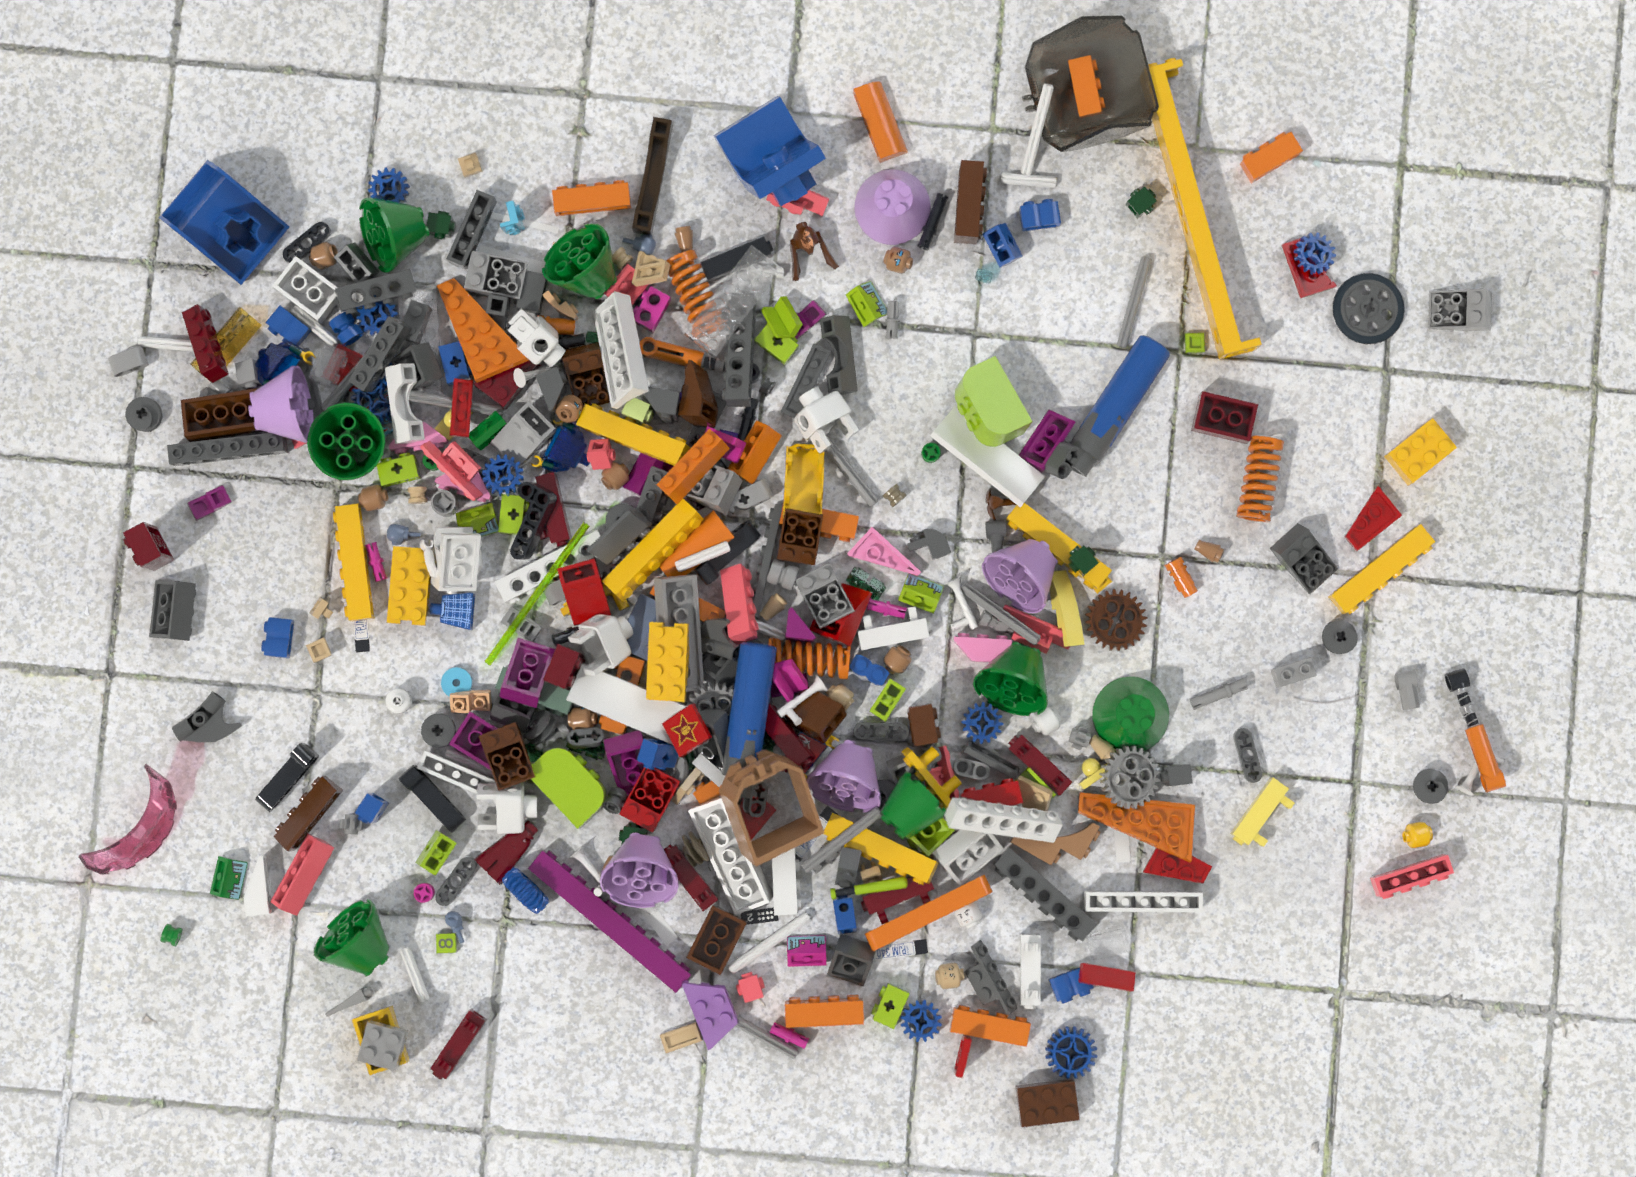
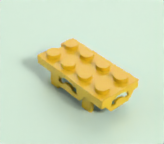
M796 443L790 447L786 446L783 518L785 508L822 514L824 452L819 454L812 444Z
M393 546L387 623L401 624V620L412 621V625L426 626L431 576L425 564L424 550L421 548Z
M649 622L646 700L685 702L689 670V624L674 623V627L664 626V622Z

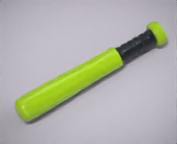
M897 877L854 885V887L837 890L831 888L830 893L832 900H835L837 897L851 894L861 895L903 889L908 886L906 877Z

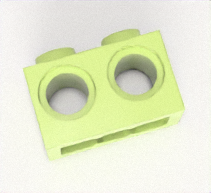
M637 398L626 402L622 410L624 418H632L639 425H642V423L650 424L654 413H652L653 410L650 404Z

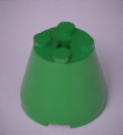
M907 771L900 777L881 810L882 816L880 817L888 826L892 824L896 828L894 832L901 839L905 837L910 839L942 819L947 811L944 807H939V800L916 779L912 781L910 779L912 775Z

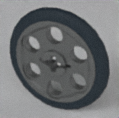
M1361 273L1346 280L1338 288L1332 305L1333 317L1340 331L1349 339L1362 344H1377L1393 336L1399 329L1405 312L1404 301L1396 285L1389 279L1373 273ZM1362 285L1369 287L1370 293L1368 295L1360 293ZM1381 291L1386 292L1388 295L1387 301H1380L1378 293ZM1348 297H1352L1356 302L1352 308L1348 307L1345 303ZM1371 302L1370 305L1373 311H1370L1366 315V309L1364 308V306H1367ZM1383 310L1391 312L1390 320L1382 318ZM1351 316L1358 317L1359 324L1357 326H1352L1349 323ZM1374 322L1377 325V331L1370 332L1367 329L1368 323Z

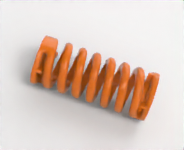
M688 250L666 260L670 264L668 275L673 277L671 283L677 287L675 292L681 296L680 303L685 305L683 311L686 314H690L687 320L689 323H693L691 329L695 338H701L725 327L726 321L718 317L722 314L721 310L697 317L702 312L716 307L718 303L714 300L702 306L694 307L699 302L713 297L714 293L709 291L698 297L689 298L693 294L707 289L710 284L704 282L693 288L685 289L690 284L706 277L705 273H699L688 279L680 280L684 276L702 268L701 264L694 263V260L697 259L695 250ZM689 263L690 265H692L686 269L676 271L678 268L685 264ZM718 317L714 320V323L706 326H701L705 322Z
M1251 436L1250 446L1248 447V451L1251 454L1246 457L1249 464L1244 468L1248 474L1243 476V481L1246 484L1241 487V491L1244 494L1239 497L1240 502L1243 504L1238 506L1236 517L1268 523L1271 522V513L1262 515L1263 512L1261 511L1258 514L1249 510L1272 511L1273 507L1251 500L1274 501L1275 497L1253 490L1275 491L1276 486L1255 480L1277 481L1278 476L1256 470L1279 471L1280 467L1258 460L1281 461L1282 457L1262 452L1259 449H1268L1270 452H1273V450L1282 451L1284 441L1266 436Z
M769 638L768 645L774 646L777 649L775 663L792 659L795 664L797 663V667L802 674H804L807 663V673L809 676L814 675L817 665L819 677L825 675L827 667L829 678H834L838 664L839 678L848 680L850 646L843 648L841 644H837L833 655L832 644L827 643L822 654V644L817 642L812 657V644L810 641L805 643L802 655L801 641L797 640L795 642L792 653L791 640L787 639L784 642L781 656V640Z

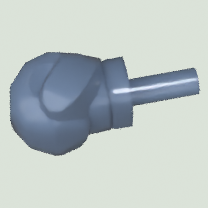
M642 234L640 237L636 236L634 240L623 238L624 243L633 245V250L642 251L647 255H651L656 247V242L652 235Z
M391 524L387 529V539L392 541L393 545H401L403 540L407 541L408 536L420 537L421 533L408 532L409 527Z
M448 912L445 915V922L451 927L453 933L456 932L461 944L465 942L460 931L464 929L462 917L458 912Z

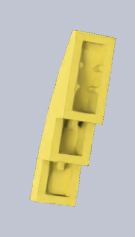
M1054 571L1050 586L1052 610H1056L1058 628H1062L1064 647L1085 645L1078 605L1067 571Z

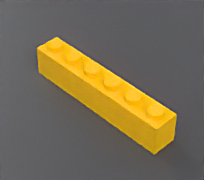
M585 404L576 423L578 427L605 439L609 438L610 441L673 466L690 450V447L686 444L687 441L680 437L670 438V434L662 430L655 432L652 430L653 427L644 423L641 426L635 424L636 421L629 417L622 419L619 417L620 414L611 410L608 413L602 411L603 408L596 404H592V406Z
M682 499L602 582L624 602L687 539V536L700 526L704 518L689 503Z
M358 503L335 506L333 520L334 523H337L338 528L335 531V538L340 545L337 555L338 560L342 561L340 578L344 580L345 586L342 587L343 599H346L347 606H344L345 617L352 622L375 619L367 551L364 546L366 543L361 506Z
M1026 503L1021 507L1016 505L1006 518L1008 521L1007 525L1014 531L1020 530L1023 533L1022 537L1024 539L1046 542L1050 547V552L1057 559V564L1060 566L1064 564L1069 568L1068 572L1072 576L1082 578L1084 580L1083 584L1089 589H1098L1112 570L1097 558L1096 560L1099 563L1087 574L1082 576L1078 571L1075 573L1068 565L1070 563L1068 558L1071 557L1069 552L1076 546L1079 548L1081 546Z
M1422 524L1417 525L1328 597L1342 614L1347 612L1349 614L1353 613L1359 608L1357 606L1358 603L1362 600L1365 603L1374 596L1372 594L1373 591L1377 588L1380 591L1387 586L1388 579L1391 577L1395 579L1402 574L1403 567L1406 565L1410 567L1417 562L1418 559L1416 557L1421 553L1425 555L1432 550L1433 547L1431 545L1435 543V540Z
M832 813L824 829V835L827 836L826 840L831 842L853 825L854 822ZM867 828L844 845L845 848L861 850L860 856L870 861L872 857L879 860L878 864L887 869L889 866L896 868L895 872L904 877L907 874L913 876V881L921 885L924 882L930 884L939 862Z

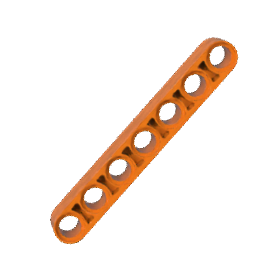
M984 874L865 933L866 939L872 951H875L993 891Z

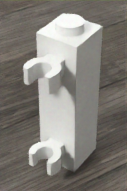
M915 606L907 608L910 621L872 628L870 615L863 616L865 630L857 631L861 650L927 638L929 633H932L930 621L926 622V618L918 619Z
M1020 934V1005H1024V1009H1036V1005L1041 1006L1040 934Z

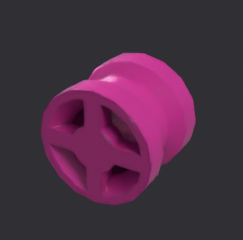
M421 883L414 889V897L421 903L432 900L435 895L434 887L429 883Z

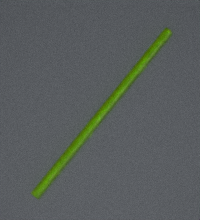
M583 522L486 658L485 663L490 666L556 575L557 569L561 568L590 527L586 522Z

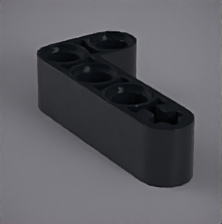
M522 482L518 486L519 496L531 504L510 549L511 556L517 560H527L532 557L557 502V496L553 491L534 482ZM529 486L532 490L530 495H528L527 488ZM545 494L548 497L546 503L543 502V497ZM537 512H539L540 518L538 521L535 519V515ZM529 529L532 531L531 538L527 535Z
M746 520L732 531L734 538L728 542L730 552L705 561L694 569L706 585L714 582L720 574L718 572L760 538L761 534L750 520Z
M306 743L298 744L290 753L289 760L262 789L255 800L268 812H271L315 763L319 755Z
M412 765L398 779L453 833L466 818L422 770L417 769V765Z

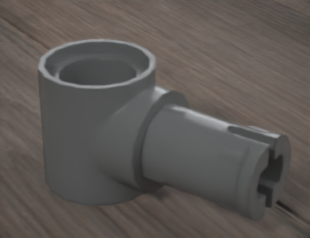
M1005 520L985 522L986 538L989 539V542L991 541L992 553L1003 549V540L1006 537Z

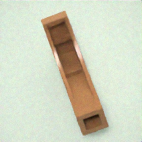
M1091 822L1087 827L1074 834L1057 837L1054 843L1012 837L1010 842L1049 865H1052L1053 862L1055 864L1058 862L1061 853H1059L1060 849L1081 860L1083 857L1086 859L1091 850L1089 845L1092 840L1096 841L1100 835L1098 830L1100 826Z

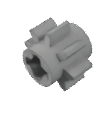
M1078 726V729H1072L1068 742L1073 743L1072 748L1081 750L1082 747H1088L1091 734L1087 733L1088 728Z
M345 814V819H340L339 828L344 829L343 834L358 835V830H363L364 823L358 819L359 815Z

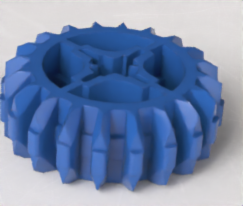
M386 375L383 379L380 378L374 391L363 392L360 389L354 388L352 391L356 395L351 396V400L355 401L353 404L361 406L362 398H366L370 402L369 410L380 420L381 425H384V419L386 418L389 422L392 421L390 418V403L387 398L383 397L385 388L388 389ZM379 396V397H380V401L377 400V401L374 403L373 398H377V397ZM381 407L387 408L386 410L380 413H376L377 410Z
M512 868L502 878L506 888L531 912L538 914L547 907L546 905L549 903L548 897L518 868Z
M1065 1026L1066 1033H1063L1059 1028L1058 1033L1060 1035L1058 1037L1052 1033V1037L1055 1039L1054 1042L1049 1039L1047 1040L1052 1046L1045 1047L1046 1051L1051 1052V1054L1045 1055V1058H1052L1047 1063L1048 1066L1055 1064L1052 1071L1056 1072L1060 1069L1058 1074L1060 1077L1066 1072V1079L1070 1078L1071 1073H1073L1074 1079H1077V1072H1080L1082 1077L1085 1076L1083 1069L1090 1072L1091 1069L1087 1065L1091 1064L1094 1066L1095 1062L1091 1058H1097V1054L1092 1053V1051L1097 1050V1047L1090 1046L1094 1044L1095 1040H1087L1090 1037L1089 1033L1082 1036L1084 1033L1082 1028L1076 1033V1026L1072 1027V1032H1070L1068 1026ZM1070 1037L1066 1047H1057L1060 1041ZM1076 1037L1085 1043L1087 1052L1077 1049ZM1073 1047V1050L1077 1053L1073 1057H1069L1065 1052ZM1056 1053L1066 1057V1067L1058 1063ZM1077 1058H1085L1081 1065L1072 1068Z

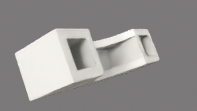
M415 363L385 367L395 444L425 440L423 422L413 415L409 404L411 389L417 383Z

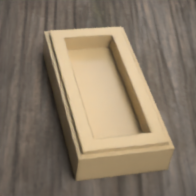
M697 1022L660 1034L666 1053L703 1041Z

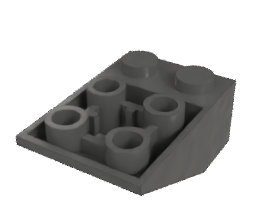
M1299 523L1270 547V550L1308 594L1315 591L1338 570L1310 530Z

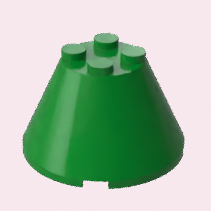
M372 197L362 199L359 209L362 210L363 217L359 218L366 249L372 261L376 260L380 265L378 266L380 271L384 273L391 272L429 236V229L423 221V210L421 207L416 208L414 205Z
M585 224V228L570 230L552 245L544 258L546 263L545 267L542 268V273L546 280L554 285L586 297L599 299L610 286L617 282V277L615 276L607 231L598 224Z
M340 403L328 407L314 419L308 432L307 445L312 461L324 474L338 480H354L367 475L378 465L385 450V433L378 418L370 410L353 403Z
M1013 642L1011 646L1006 648L976 674L973 680L975 691L979 696L981 694L985 696L988 704H992L993 707L1010 714L1030 716L1031 713L1035 712L1038 715L1043 713L1048 705L1043 659L1040 656L1041 651L1036 648L1022 646L1018 642Z
M1122 677L1108 683L1099 692L1093 705L1092 720L1098 736L1114 745L1115 749L1120 748L1123 750V746H1128L1129 748L1130 746H1136V749L1139 747L1146 751L1156 745L1165 734L1169 723V708L1163 693L1150 681L1139 677Z
M367 899V902L359 900L351 904L327 926L328 932L324 937L320 936L314 947V956L317 960L364 974L366 977L379 964L383 965L389 958L387 955L389 944L375 904L370 899Z

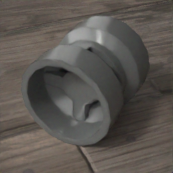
M612 787L603 803L604 809L609 813L619 814L623 807L622 804L628 798V794L621 788Z

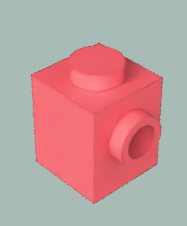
M609 438L590 440L587 450V461L591 463L592 469H610L613 460L616 459V453L611 447Z
M752 972L742 974V978L738 980L739 984L736 985L739 996L743 995L745 1003L764 997L762 989L765 988L762 977L758 978V975H753Z

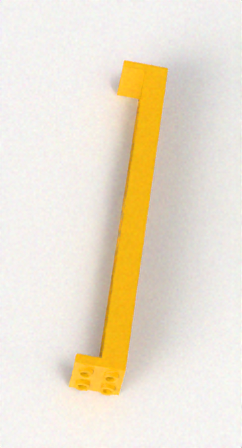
M1170 58L1165 60L1163 64L1151 63L1147 65L1140 79L1218 358L1222 360L1255 351L1262 343L1260 337L1243 342L1240 340L1167 79L1178 76V68L1183 66L1182 59Z

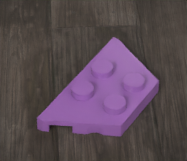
M684 980L682 981L683 989L707 1049L710 1050L738 1023L737 1014L724 985H710L702 982L695 984Z

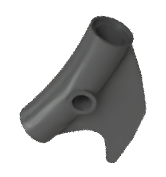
M714 618L708 619L700 627L702 653L718 655L736 662L738 661L740 645L734 643L725 633V627L730 623L729 619Z
M212 691L197 709L174 725L172 730L180 742L183 740L191 742H217L239 729L242 724H228L224 722L222 715L226 701Z

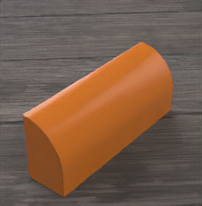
M880 81L871 82L854 88L853 95L879 163L908 153L882 83Z
M713 510L704 517L700 526L694 529L687 536V539L659 567L667 577L687 575L700 564L678 572L675 566L676 561L724 541L729 542L734 538V535Z

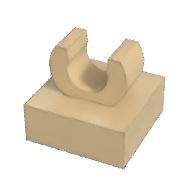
M476 152L458 158L464 178L483 172Z
M319 597L309 612L317 619H319L321 614L328 619L333 614L330 609L326 608L328 602Z
M324 637L306 645L313 663L332 656Z
M873 861L871 862L872 868L865 869L864 865H861L862 871H860L864 884L883 880L879 866H876Z

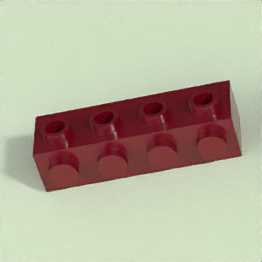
M199 304L183 311L182 316L201 375L212 383L229 375L210 312Z

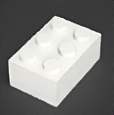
M296 256L272 285L278 292L321 324L338 303L335 294V288L337 287Z
M960 829L933 852V855L960 886L1003 851L1004 848L993 834Z

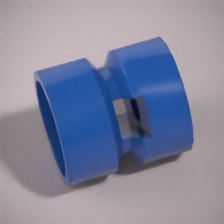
M346 312L337 315L329 322L333 332L339 334L337 338L343 347L353 344L364 335L359 325L354 324L355 319L352 314H346Z

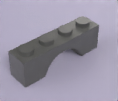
M840 315L821 318L822 338L831 345L835 356L834 368L826 375L828 394L833 391H838L841 395L857 392L849 316Z

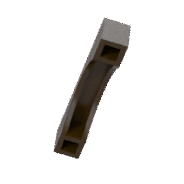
M653 117L644 176L632 225L634 233L648 235L653 233L673 129V122L669 119Z

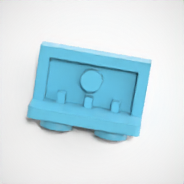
M512 200L506 202L510 221L500 223V228L510 236L517 235L521 230H524L522 220H525L523 209Z

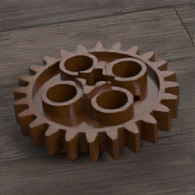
M1113 589L1110 595L1108 591H1104L1105 597L1100 594L1097 595L1099 601L1093 599L1094 607H1087L1091 613L1085 614V616L1090 618V620L1085 621V624H1090L1086 631L1093 632L1090 639L1096 637L1095 644L1102 642V649L1109 645V651H1112L1114 646L1117 652L1120 651L1121 646L1127 650L1128 643L1133 647L1135 646L1134 639L1136 641L1141 640L1138 634H1145L1141 628L1147 627L1146 624L1142 623L1143 620L1148 619V617L1142 616L1146 609L1139 608L1142 602L1136 604L1137 596L1132 599L1130 598L1131 592L1123 595V590L1121 589L1119 594H1116V590ZM1109 602H1112L1116 605V611L1114 613H1111L1107 610V604ZM1121 605H1124V609L1118 618L1121 622L1114 626L1111 636H1108V632L1114 623L1111 618L1116 617ZM1125 611L1133 613L1134 618L1132 621H1127L1124 618ZM1102 619L1108 623L1106 630H1102L1098 626L1099 621ZM1117 628L1125 630L1124 638L1116 636Z

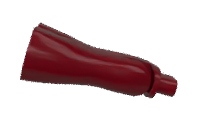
M527 820L522 833L505 834L496 843L474 858V860L501 885L503 883L502 878L509 870L514 868L529 848L531 841L534 839L533 836L539 830Z

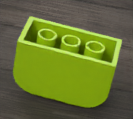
M996 356L970 367L955 389V400L959 413L964 415L968 429L971 432L973 431L977 440L986 446H1000L1023 435L1033 422Z
M562 748L550 749L532 765L536 777L531 780L577 829H580L602 809L607 797L606 789L599 780L601 776L594 769L589 770L585 766L587 761L581 755L576 756L570 750Z

